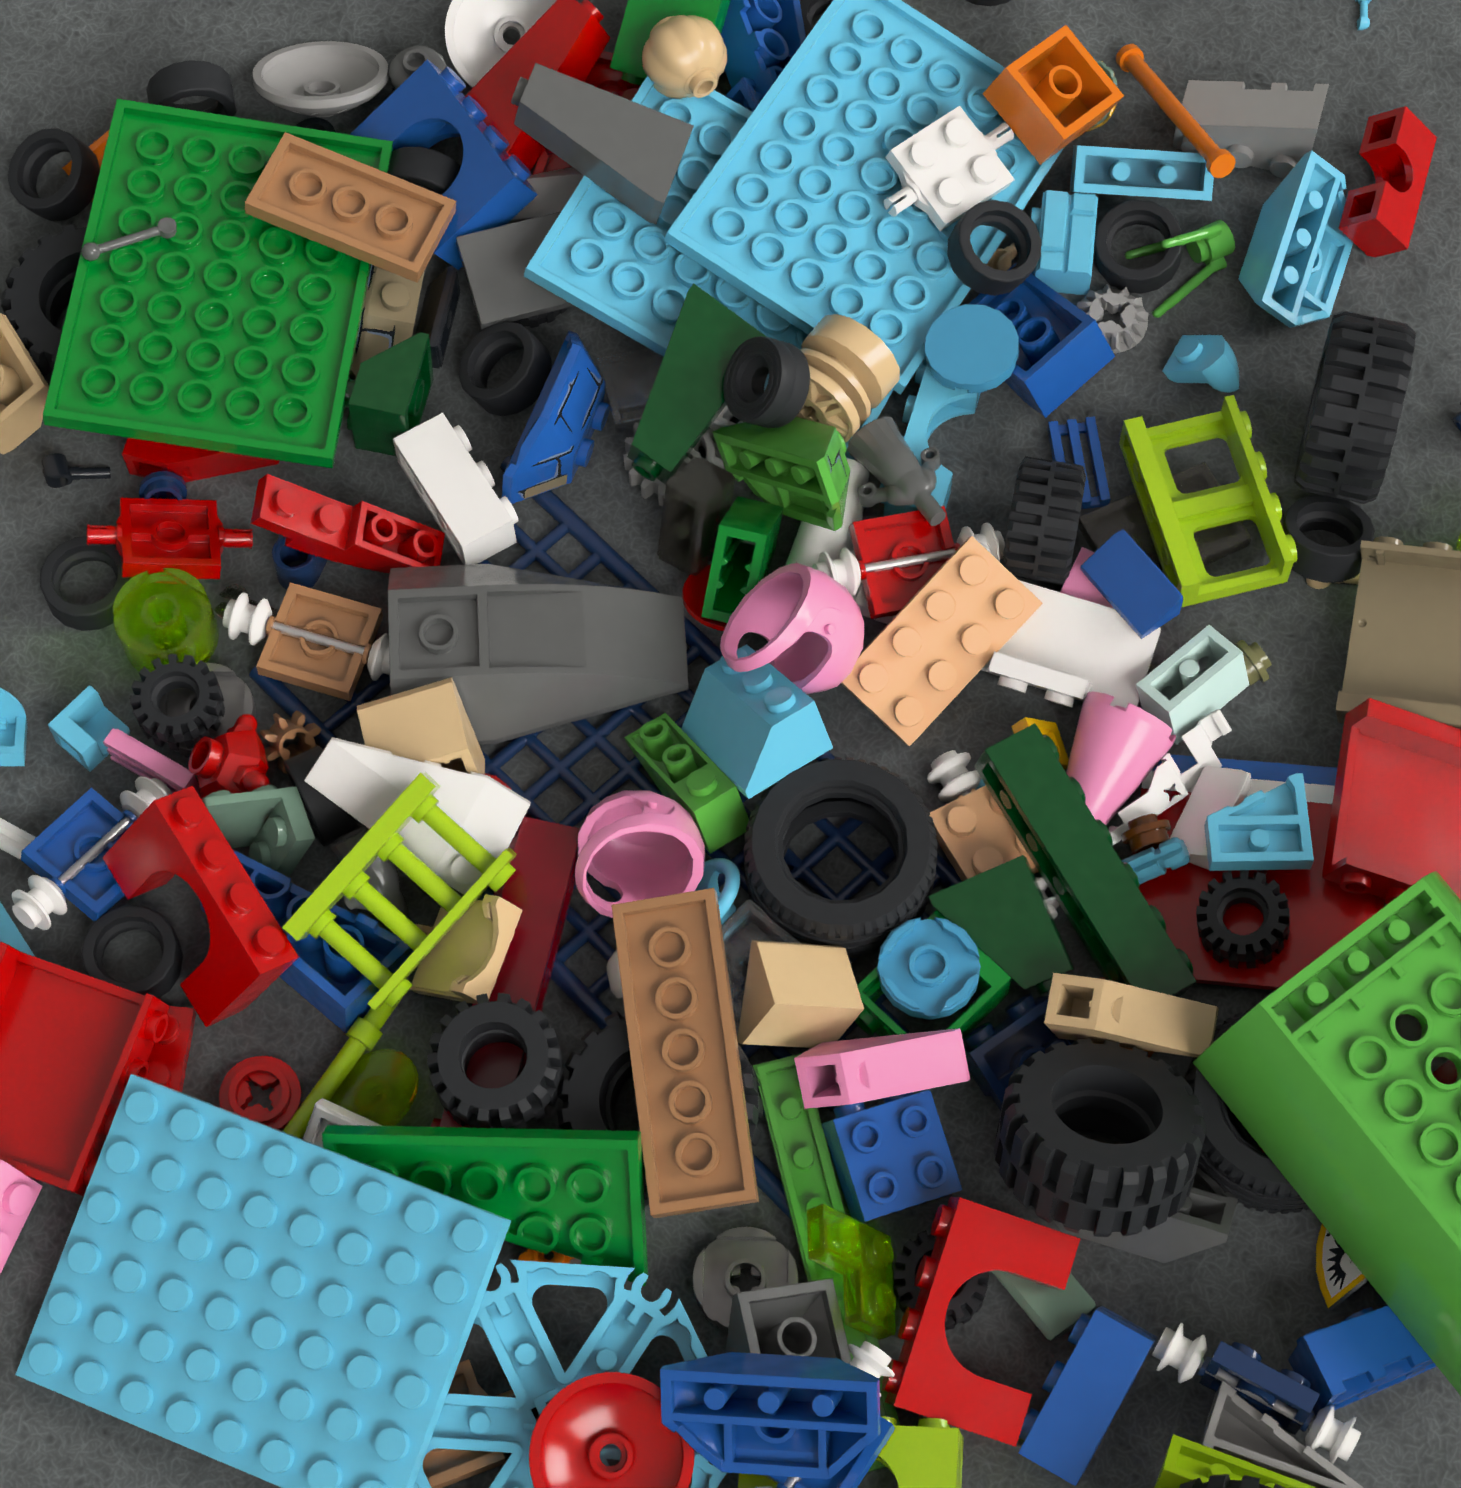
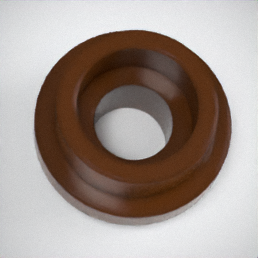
M1148 814L1129 821V830L1121 834L1123 843L1129 844L1132 854H1136L1150 847L1159 849L1160 843L1170 839L1168 831L1171 830L1169 820H1158L1156 814Z

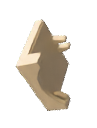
M485 894L483 901L476 900L418 965L412 981L413 986L410 990L422 995L456 1001L465 1000L467 1003L478 1004L477 995L487 993L488 998H490L523 910L500 896ZM441 907L433 927L416 924V926L428 936L448 912Z

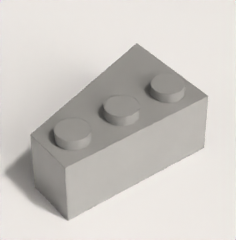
M1188 80L1182 105L1220 149H1226L1234 156L1236 168L1253 166L1270 170L1273 175L1285 178L1304 154L1313 148L1329 84H1315L1313 91L1287 90V83H1272L1270 90L1245 89L1244 82ZM1176 127L1172 148L1179 149L1182 152L1199 153Z
M1222 1381L1215 1393L1199 1444L1316 1488H1363L1307 1445L1305 1447L1281 1429L1277 1421L1266 1413L1264 1415L1235 1394L1237 1392L1235 1389Z

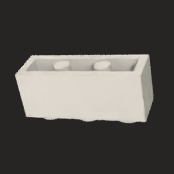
M441 413L393 438L398 463L464 565L478 564L517 543L514 524L519 521L518 516L508 498L504 496L499 499L492 489L495 486V482L486 464L482 460L475 463L469 454V451L472 450L471 444L459 425L452 427L445 415Z

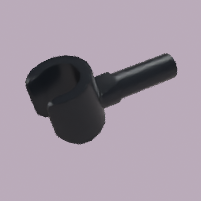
M60 453L49 454L42 458L43 474L46 483L51 488L69 485L73 480L111 478L110 467H69L65 455Z

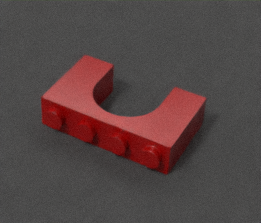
M193 785L154 800L102 857L128 900L167 884L175 874L186 881L200 899L210 928L209 951L205 960L180 986L205 1027H209L247 1008L299 958Z
M950 1197L947 1206L943 1204L939 1206L933 1220L931 1234L937 1236L932 1255L931 1257L925 1255L917 1270L915 1286L921 1289L915 1308L908 1307L899 1327L898 1337L903 1339L904 1343L898 1361L892 1359L887 1366L895 1375L894 1377H883L882 1390L888 1392L885 1402L929 1418L945 1419L949 1425L1016 1447L1032 1394L977 1376L958 1362L950 1350L946 1338L945 1316L954 1293L964 1282L975 1275L993 1270H1000L1050 1288L1065 1290L1081 1238L961 1197Z

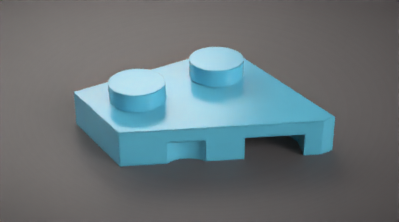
M1295 773L1287 777L1286 783L1266 793L1260 790L1244 798L1241 804L1234 807L1227 806L1208 815L1206 818L1204 829L1209 871L1311 869L1314 857L1303 773Z

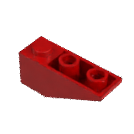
M134 438L127 439L122 452L129 474L146 477L153 472L168 471L179 475L185 482L277 465L280 460Z

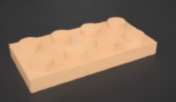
M970 536L860 653L850 675L841 684L907 746H911L991 660L994 652H998L1043 603L973 536Z

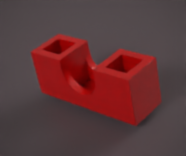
M1407 106L1368 117L1359 154L1371 166L1376 183L1348 191L1339 229L1367 256L1375 258L1408 249L1437 137Z

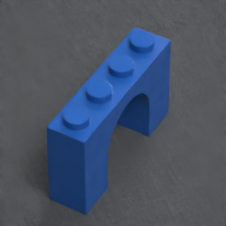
M427 59L350 135L393 141V150L402 147H423L429 149L441 140L461 137L463 143L462 165L452 185L442 194L456 201V212L434 251V254L459 270L462 267V263L456 246V237L507 225L538 194L527 181L531 176L529 169L514 154L509 156L505 151L509 146L506 138L493 125L490 124L487 127L483 120L488 116L485 110L470 95L465 97L461 92L466 87L462 79L448 66L442 71Z

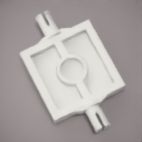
M961 106L950 111L891 149L885 158L898 174L903 189L884 199L885 209L887 210L892 207L888 213L895 217L907 207L915 204L916 207L929 216L938 230L942 231L962 218L976 204L986 202L1009 187L1015 180L998 158L995 151L1014 139L1012 129L1005 133L1010 126L1002 123L984 135L976 128Z

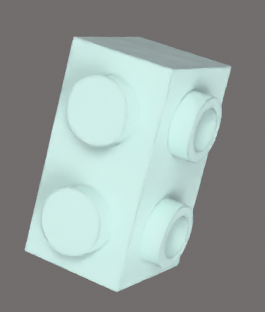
M1208 625L1139 681L1136 687L1142 709L1154 715L1172 729L1170 735H1176L1174 743L1177 745L1183 740L1182 735L1197 726L1198 721L1225 706L1249 686L1243 652L1212 626Z

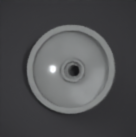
M337 41L308 42L288 46L263 57L253 69L254 88L263 98L280 108L316 117H330L344 113L369 101L381 91L389 78L388 63L380 53L362 45Z

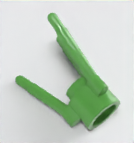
M1216 220L1192 232L1177 235L1125 253L1127 259H1134L1159 253L1170 247L1186 245L1188 253L1194 262L1206 264L1201 271L1153 311L1154 317H1161L1210 275L1227 267L1224 257L1234 252L1235 241L1230 228L1224 221Z

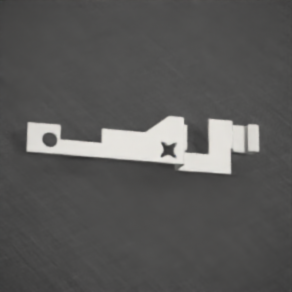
M1220 709L1213 711L1198 721L1197 726L1181 736L1197 764L1179 774L1181 771L1170 753H1166L1161 759L1162 764L1155 769L1148 792L1117 812L1123 824L1118 827L1109 826L1112 846L1122 840V833L1129 830V821L1148 814H1156L1158 816L1189 794L1187 789L1197 783L1205 765L1222 766L1211 748L1212 742L1220 736L1231 732L1232 729ZM1174 783V788L1180 795H1174L1171 801H1169V794L1165 793L1164 790L1170 789Z

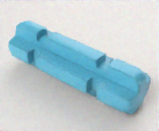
M1173 837L1160 843L1159 849L1150 847L1121 861L1128 863L1133 868L1138 877L1139 884H1142L1167 872L1166 868L1171 867L1174 870L1188 864L1190 855L1184 841Z

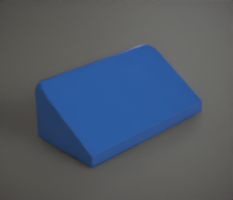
M1124 529L1111 536L1080 567L1084 575L1141 639L1180 614L1183 603L1182 594Z

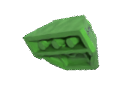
M795 417L790 423L779 428H765L743 422L721 427L712 432L727 474L737 482L744 480L752 492L764 502L783 506L782 515L833 531L843 526L850 468L845 456V441L836 430V427Z

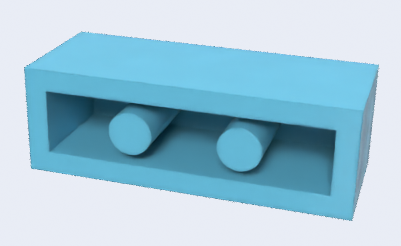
M1073 145L1071 192L1212 201L1214 177L1207 170L1206 160L1200 153Z

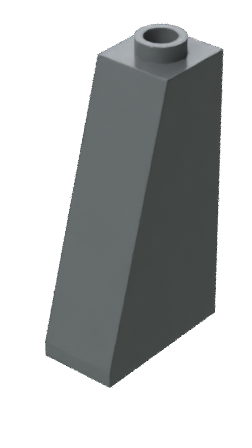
M535 63L529 80L520 77L511 100V104L518 106L514 125L646 221L656 225L694 125Z

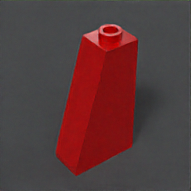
M557 0L465 95V97L470 95L485 110L488 116L483 121L487 127L490 124L493 125L506 138L509 146L505 149L509 156L514 154L529 171L535 165L544 150V146L514 125L518 106L511 104L515 88L520 77L529 80L535 63L585 82L610 40V36L600 25L604 16L588 0H583L581 3L576 0Z

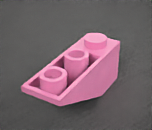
M960 1028L822 1042L794 1058L804 1109L851 1105L970 1080Z

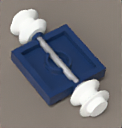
M1180 1323L1176 1332L1168 1327L1165 1328L1152 1353L1153 1357L1161 1360L1157 1367L1158 1372L1167 1365H1170L1178 1370V1382L1182 1383L1193 1378L1198 1368L1200 1369L1198 1375L1202 1376L1200 1384L1217 1392L1222 1381L1226 1382L1237 1391L1235 1394L1263 1415L1264 1413L1268 1414L1284 1430L1296 1435L1299 1429L1305 1433L1308 1428L1309 1430L1305 1436L1306 1447L1308 1445L1314 1450L1321 1447L1328 1451L1329 1462L1334 1464L1337 1457L1346 1462L1348 1461L1361 1435L1360 1431L1353 1428L1357 1417L1353 1416L1343 1423L1334 1418V1405L1331 1404L1320 1409L1313 1419L1314 1414L1311 1411L1320 1394L1310 1389L1311 1383L1306 1378L1288 1369H1281L1280 1372L1260 1362L1262 1357L1255 1350L1237 1342H1233L1230 1346L1221 1341L1213 1357L1207 1356L1204 1360L1202 1358L1207 1351L1205 1335L1202 1334L1192 1341L1183 1336V1323Z

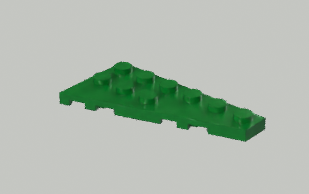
M327 1125L322 1133L323 1147L512 1220L504 1241L544 1254L550 1251L581 1260L583 1265L635 1268L628 1275L627 1281L633 1282L643 1272L648 1275L641 1131Z

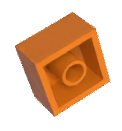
M1067 25L1008 65L982 93L1040 165L1097 124L1124 97L1122 92Z

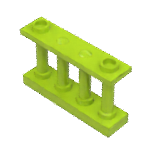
M426 772L419 773L282 927L296 941L305 939L309 934L315 939L320 936L379 989L367 1003L374 1011L385 1002L393 1008L413 986L406 978L488 887L496 893L516 871L509 864L517 855L511 848H506L496 859L437 806L439 800L434 794L441 785ZM412 818L418 824L424 821L482 873V876L463 897L402 844L405 839L399 833ZM377 857L383 862L389 859L448 912L428 936L368 883L371 877L365 871ZM343 895L349 900L355 898L414 951L394 974L334 921L336 915L330 910Z

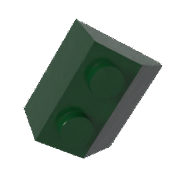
M419 332L361 362L356 380H348L344 407L349 408L347 429L353 431L356 449L396 456L393 438L420 425L434 380L429 334Z

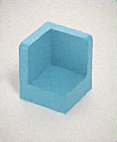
M88 686L47 724L56 743L89 772L109 755L107 752L108 747L104 745L103 741L113 728L119 729L128 735L130 734L129 727L104 706L99 693L92 686Z

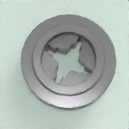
M1106 284L1102 290L1094 292L1089 289L1086 296L1077 302L1079 309L1096 320L1113 353L1124 352L1135 347L1145 336L1149 313L1143 307L1142 297L1135 298L1129 293L1127 287L1117 290L1111 289ZM1107 310L1111 314L1121 313L1119 324L1112 320L1103 322L1104 311Z

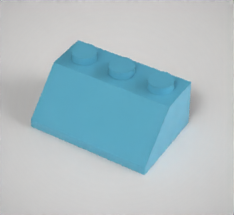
M746 644L737 649L738 658L746 657L755 651ZM723 656L719 661L705 668L681 728L748 799L833 748L816 703L811 697L770 663L748 672H737L727 665Z

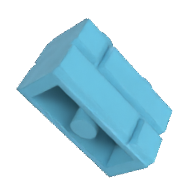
M1046 190L1043 192L1041 208L1032 207L1031 220L1036 224L1041 238V257L1031 274L1035 275V277L1057 293L1086 295L1090 289L1098 197L1095 194L1073 193L1069 195L1068 192Z

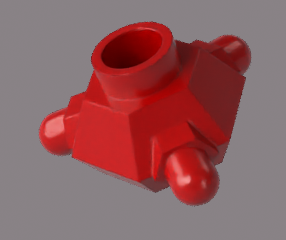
M240 715L234 726L229 728L225 734L214 739L207 736L203 737L194 746L189 758L188 767L192 774L197 775L201 799L217 791L226 790L230 791L231 794L252 792L259 787L270 785L269 778L266 776L269 767L265 748L256 732L258 722L253 715Z

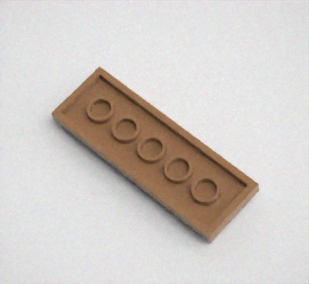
M714 888L613 904L611 907L639 1128L641 1131L650 1215L653 1218L759 1202L717 892Z

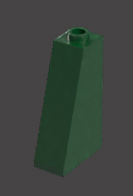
M694 283L687 292L627 456L633 461L632 467L641 476L650 481L658 479L665 485L726 406L723 390L724 376L733 353L746 340L752 337L765 336Z

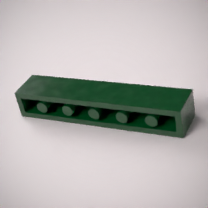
M1034 723L985 749L974 765L975 769L1105 979L1176 997L1183 995L1196 982L1190 959L1183 950L1175 948L1165 932L1166 923L1163 916L1155 906L1149 905L1139 890V880L1135 871L1128 863L1120 860L1112 847V837L1108 828L1101 820H1095L1085 804L1086 797L1081 785L1075 778L1069 777L1060 764L1059 753L1052 739L1047 735H1042Z

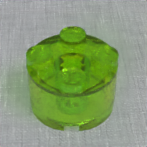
M163 568L164 572L148 574V571L137 574L124 584L115 598L113 605L115 630L126 657L139 672L144 666L150 672L155 670L151 661L160 658L162 665L169 664V654H177L179 662H183L186 654L193 656L196 664L200 660L207 663L216 650L219 628L211 603L202 584L185 571L175 568Z

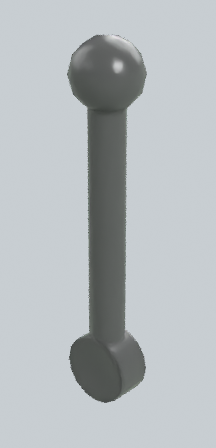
M165 217L159 220L158 226L98 245L88 242L82 247V256L88 261H94L98 259L101 253L160 235L163 238H172L177 232V225L174 219Z

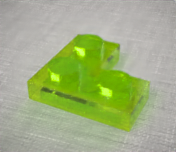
M825 1204L808 1209V1259L843 1275L845 1325L878 1340L895 1335L896 1299L893 1288L892 1261L894 1253L891 1246V1237Z

